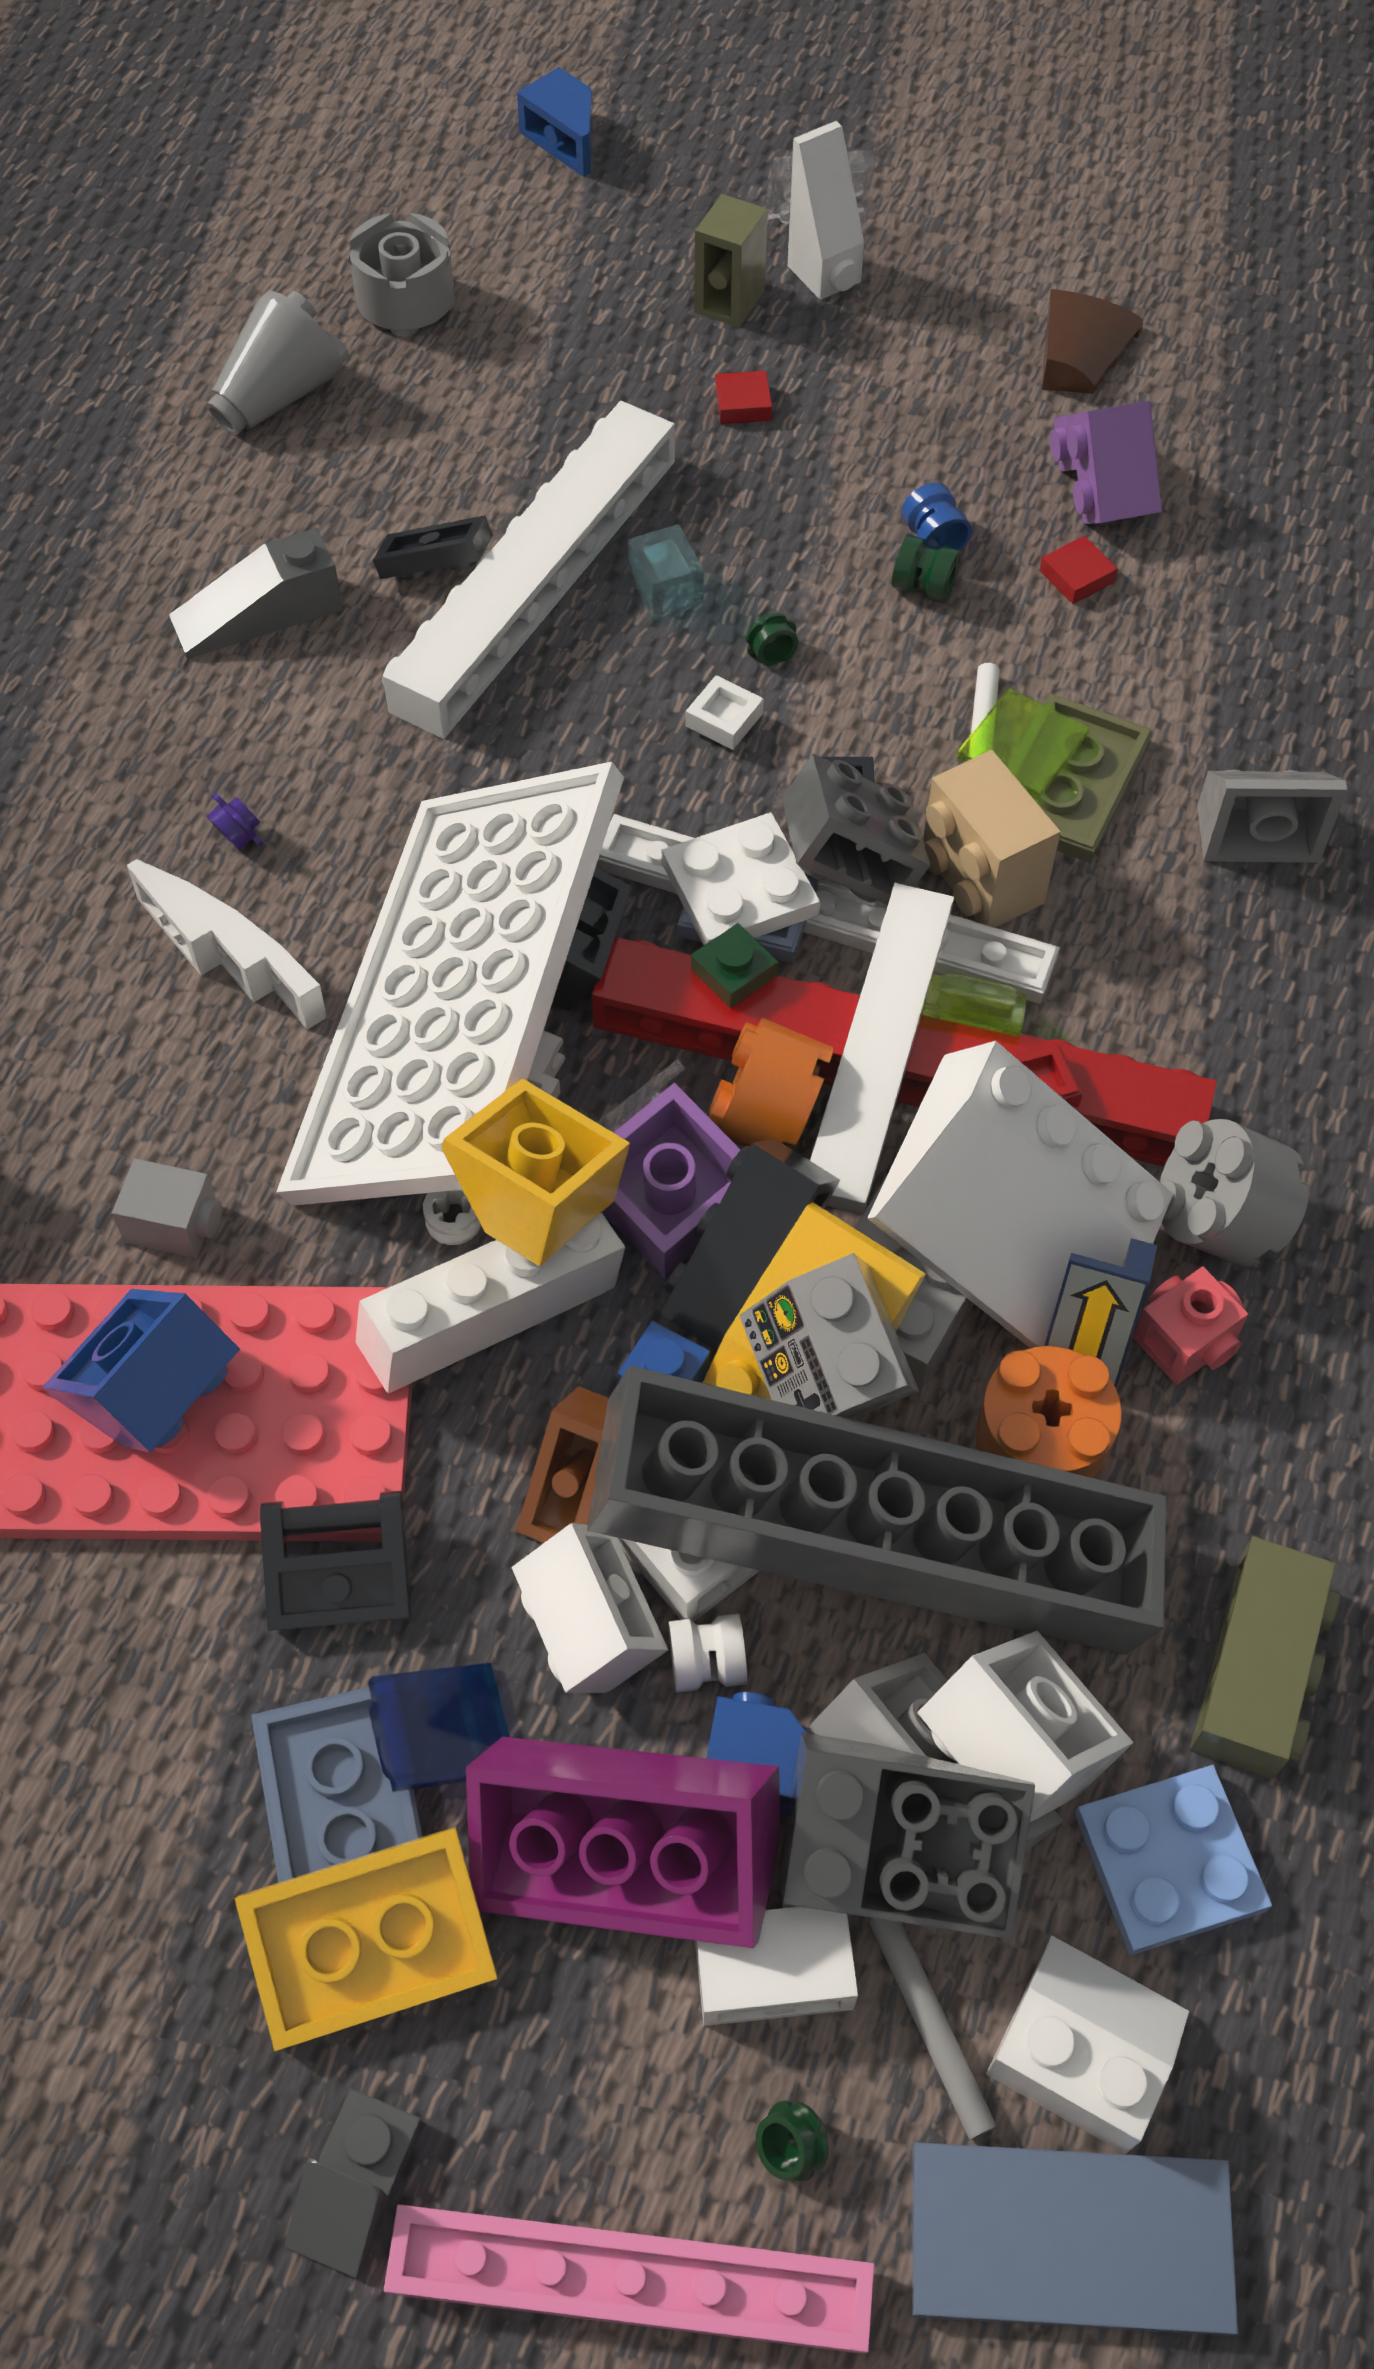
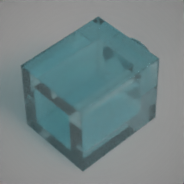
M679 524L628 539L629 578L653 622L703 607L704 568Z

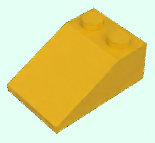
M812 1202L806 1206L726 1332L703 1383L772 1400L739 1315L790 1279L855 1253L868 1264L896 1333L926 1273Z

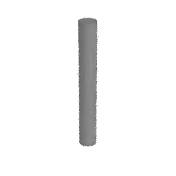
M872 1918L869 1920L872 1931L969 2140L997 2128V2125L902 1922Z

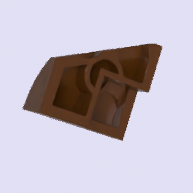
M1051 289L1048 303L1042 390L1093 394L1103 382L1105 371L1115 367L1123 357L1124 348L1133 336L1137 338L1140 336L1143 319L1135 313L1104 299L1071 291Z

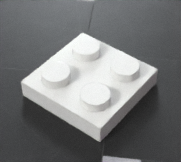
M771 812L661 850L662 865L703 945H706L737 923L753 938H757L819 916L820 900L804 871L797 865L795 855Z

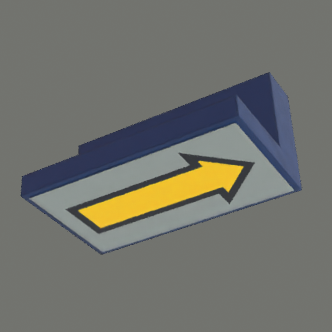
M1131 1238L1122 1267L1071 1253L1044 1346L1062 1347L1082 1355L1097 1357L1108 1368L1109 1378L1115 1388H1117L1150 1284L1157 1245Z

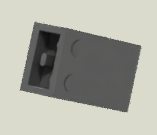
M801 1733L778 1879L783 1904L1013 1940L1035 1784L877 1744Z

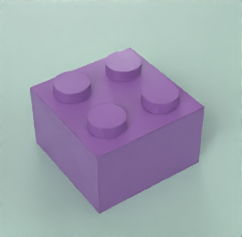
M675 1083L613 1132L630 1142L615 1200L601 1212L664 1279H667L681 1261L691 1258L700 1241V1238L696 1236L697 1226L711 1205L716 1202L720 1204L731 1183L726 1179L728 1168L740 1151L729 1137Z

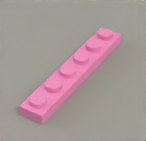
M397 2204L384 2292L389 2295L867 2354L869 2348L874 2263Z

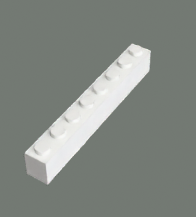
M621 400L606 418L602 417L597 421L591 435L578 450H573L568 455L564 466L550 483H544L540 487L535 500L524 513L513 518L505 535L492 550H487L483 553L476 568L461 585H456L451 590L446 603L436 615L419 627L415 639L399 657L396 656L388 663L382 676L388 713L445 739L674 464L675 423Z

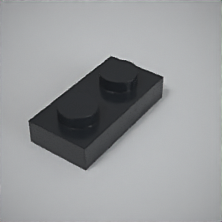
M486 515L387 534L373 558V562L380 580L397 576L404 580H411L423 576L429 570L450 567L451 570L455 571L464 570L480 561L493 534Z

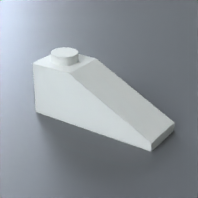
M837 121L793 138L787 266L820 300L839 291L850 289L853 285L860 283L862 277L864 238L843 128Z

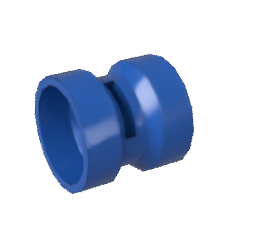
M932 482L917 488L906 498L902 506L901 514L910 531L917 534V537L925 539L930 547L940 549L946 545L962 550L972 535V527L961 510L956 508L957 503L948 486L943 483Z

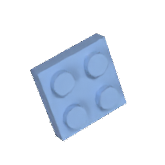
M1214 1765L1079 1806L1074 1813L1129 1956L1265 1913L1272 1907Z

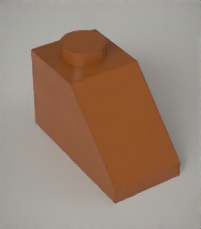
M578 1386L551 1411L516 1532L545 1543L571 1523L588 1525L609 1398Z

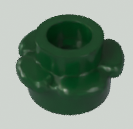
M781 613L759 617L752 624L746 635L748 654L752 658L757 657L766 666L787 661L793 656L798 647L795 623L791 619L787 620V617Z
M788 2100L780 2101L772 2106L768 2116L758 2125L756 2131L757 2152L764 2167L774 2177L781 2180L795 2179L797 2181H806L813 2177L814 2170L819 2171L825 2166L829 2153L826 2128L822 2120L808 2105L796 2103L793 2106Z

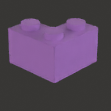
M1150 401L1054 418L1055 429H1052L1050 432L1051 454L1056 462L1059 461L1060 471L1077 470L1078 481L1073 486V501L1078 514H1082L1084 524L1104 523L1162 512Z

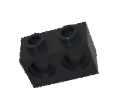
M598 867L595 868L552 1002L569 1012L601 980L632 886Z

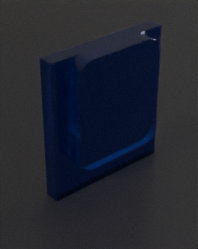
M491 1663L372 1676L368 1681L372 1699L369 1716L381 1769L384 1776L390 1780L392 1792L466 1782V1767L501 1737H510Z

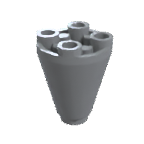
M268 290L262 294L256 301L210 391L212 398L206 404L208 412L220 426L233 435H238L243 429L249 430L334 378L342 370V363L349 357L346 346L333 334L326 333L313 319L316 316V311L312 304L300 293L292 291L286 297L281 293Z

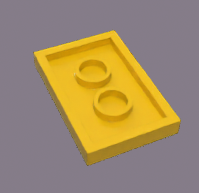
M456 1827L244 1893L235 1898L274 2052L497 1979V1972Z

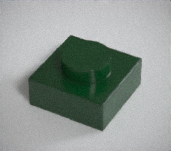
M737 923L691 954V970L729 1008H732L777 976L778 961Z

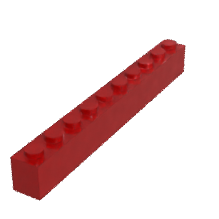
M615 937L602 978L595 985L592 992L593 1027L732 1061V1053L745 1023L748 1022L758 1026L761 1019L765 1018L832 1046L833 1054L830 1063L817 1059L816 1065L821 1066L817 1076L824 1079L823 1084L833 1086L860 995L836 990L820 982L807 983L776 976L732 1008H729L691 970V955L660 948L644 940L631 941ZM923 1010L897 1098V1102L920 1107L946 1054L997 1041L1014 1055L1059 1042L1083 1093L1080 1105L1073 1108L1132 1159L1165 1167L1169 1156L1175 1148V1139L1179 1130L1192 1120L1201 1123L1209 1121L1217 1080L1200 1077L1185 1069H1167L1138 1062L1122 1054L1108 1055L1075 1047L1064 1040H1045L1016 1033L1001 1025L987 1026L957 1019L942 1011Z

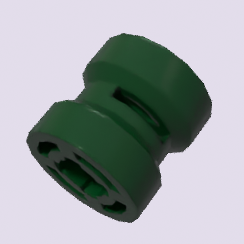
M910 534L907 535L896 558L892 574V588L907 593L914 589L925 592L928 599L942 604L946 603L959 572L962 557L961 550L946 545L936 549L928 546L923 538Z

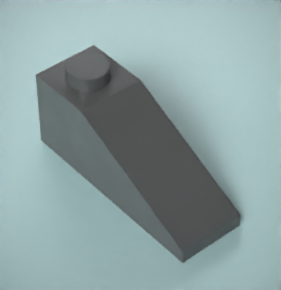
M317 528L263 544L169 614L170 621L186 658L189 659L343 611L336 567Z

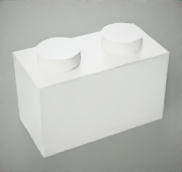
M569 1524L512 1567L522 1591L521 1599L523 1606L537 1625L549 1653V1667L554 1676L561 1682L565 1693L609 1692L668 1651L618 1538L587 1531V1524Z
M782 1901V1909L765 1910L760 1939L754 1949L695 1941L703 2025L709 2026L854 2010L858 1991L847 1914L786 1905Z

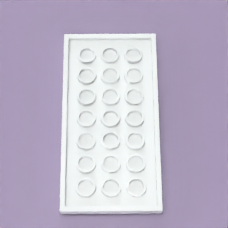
M613 762L421 802L276 1192L291 1206L463 1190L442 1151L443 1139L520 1079L528 1080L624 780V776Z

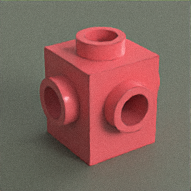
M1202 1266L1184 1280L1176 1275L1161 1284L1148 1300L1150 1304L1143 1308L1133 1335V1339L1177 1386L1206 1364L1211 1370L1220 1367L1239 1350L1242 1343L1237 1338L1247 1319L1248 1313L1243 1308L1242 1302L1233 1288L1225 1282L1217 1281Z

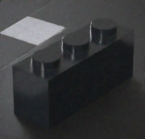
M776 1139L752 1143L750 1147L745 1146L737 1153L728 1168L726 1179L731 1183L720 1204L716 1202L711 1205L697 1226L696 1236L700 1238L690 1260L686 1258L679 1263L666 1285V1292L671 1295L660 1314L716 1351H718L726 1332L806 1206L814 1202L825 1209L840 1182L839 1178Z

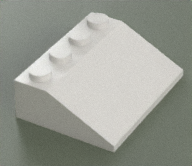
M997 1041L944 1055L867 1219L1029 1348L1044 1346L1071 1253L1122 1267L1131 1238L1153 1244L1173 1193Z

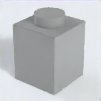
M134 1158L113 1208L112 1215L124 1243L197 1258L205 1237L213 1238L218 1230L222 1206L221 1202L216 1200L208 1174Z

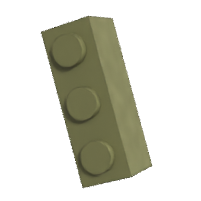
M1252 1536L1238 1561L1189 1751L1270 1779H1274L1288 1760L1294 1762L1300 1760L1310 1727L1309 1720L1299 1717L1304 1694L1314 1696L1325 1664V1655L1315 1652L1320 1629L1327 1632L1330 1630L1340 1601V1591L1330 1588L1336 1563Z

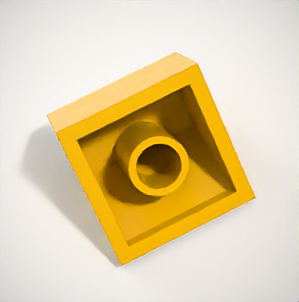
M522 1078L443 1139L442 1151L485 1233L540 1267L614 1202L630 1142Z

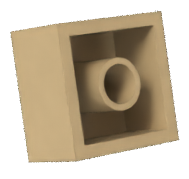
M993 750L987 751L933 777L929 802L926 808V823L923 837L930 861L928 870L934 875L940 874L952 888L959 909L966 916L973 915L979 923L996 928L1044 904L1061 831Z

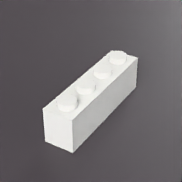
M602 1213L540 1267L498 1240L492 1241L360 1300L355 1342L389 1394L611 1290L616 1285L625 1246Z

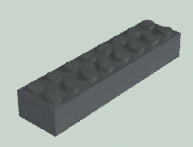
M630 1365L608 1399L587 1531L1029 1633L1038 1631L1042 1636L1125 1655L1164 1628L1167 1498L1165 1495Z

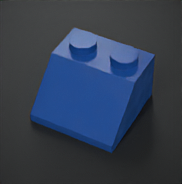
M131 1289L42 1388L51 1397L122 1446L151 1453L154 1448L162 1447L177 1435L184 1424L182 1416L199 1396L209 1394L222 1383L229 1370L226 1365L240 1348L186 1293Z

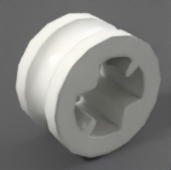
M463 1190L427 1193L423 1202V1214L426 1228L431 1237L439 1243L459 1245L471 1240L479 1232L481 1224ZM450 1204H460L463 1213L457 1215L456 1221L452 1223L444 1222L443 1213L448 1212Z

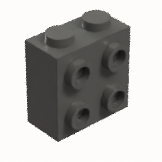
M812 754L782 797L796 863L806 874L815 879L825 880L828 878L848 887L854 895L866 902L873 903L877 900L888 905L895 883L915 887L930 866L922 839L923 835L918 826L911 798L902 789L893 784L885 783L881 786L862 777L860 772L847 762L834 760L832 763L816 754Z

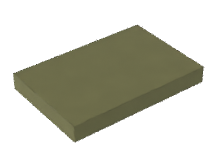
M1048 693L1009 770L1061 831L1056 851L1092 863L1152 741L1154 730Z

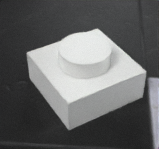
M716 675L686 710L685 726L733 750L763 714L764 698Z

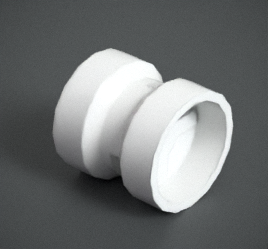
M739 1613L719 1615L711 1624L696 1625L690 1619L668 1621L676 1693L698 1690L704 1682L719 1681L725 1687L747 1685L746 1654Z

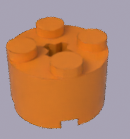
M765 1018L761 1019L758 1026L746 1022L732 1053L733 1059L731 1064L738 1066L739 1069L733 1083L721 1080L710 1105L708 1117L734 1144L741 1147H750L752 1143L773 1139L796 1146L824 1081L823 1078L817 1076L821 1066L816 1065L817 1059L830 1063L833 1047Z
M1041 1346L1023 1351H1013L1007 1354L991 1376L986 1387L976 1425L975 1440L977 1450L1096 1479L1106 1465L1121 1424V1403L1117 1390L1109 1378L1108 1368L1103 1361L1095 1356L1082 1355L1062 1347Z

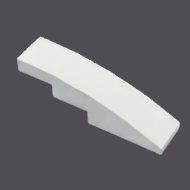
M136 859L127 865L138 900L200 975L222 964L253 1002L275 991L307 1030L327 1018L320 984L278 942L241 913L190 882Z

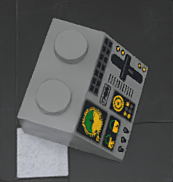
M855 1253L788 1280L739 1315L771 1399L774 1401L854 1419L919 1392L870 1268Z

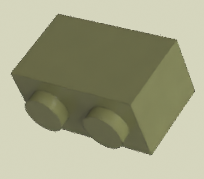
M721 194L696 228L694 313L740 328L765 291L768 208Z

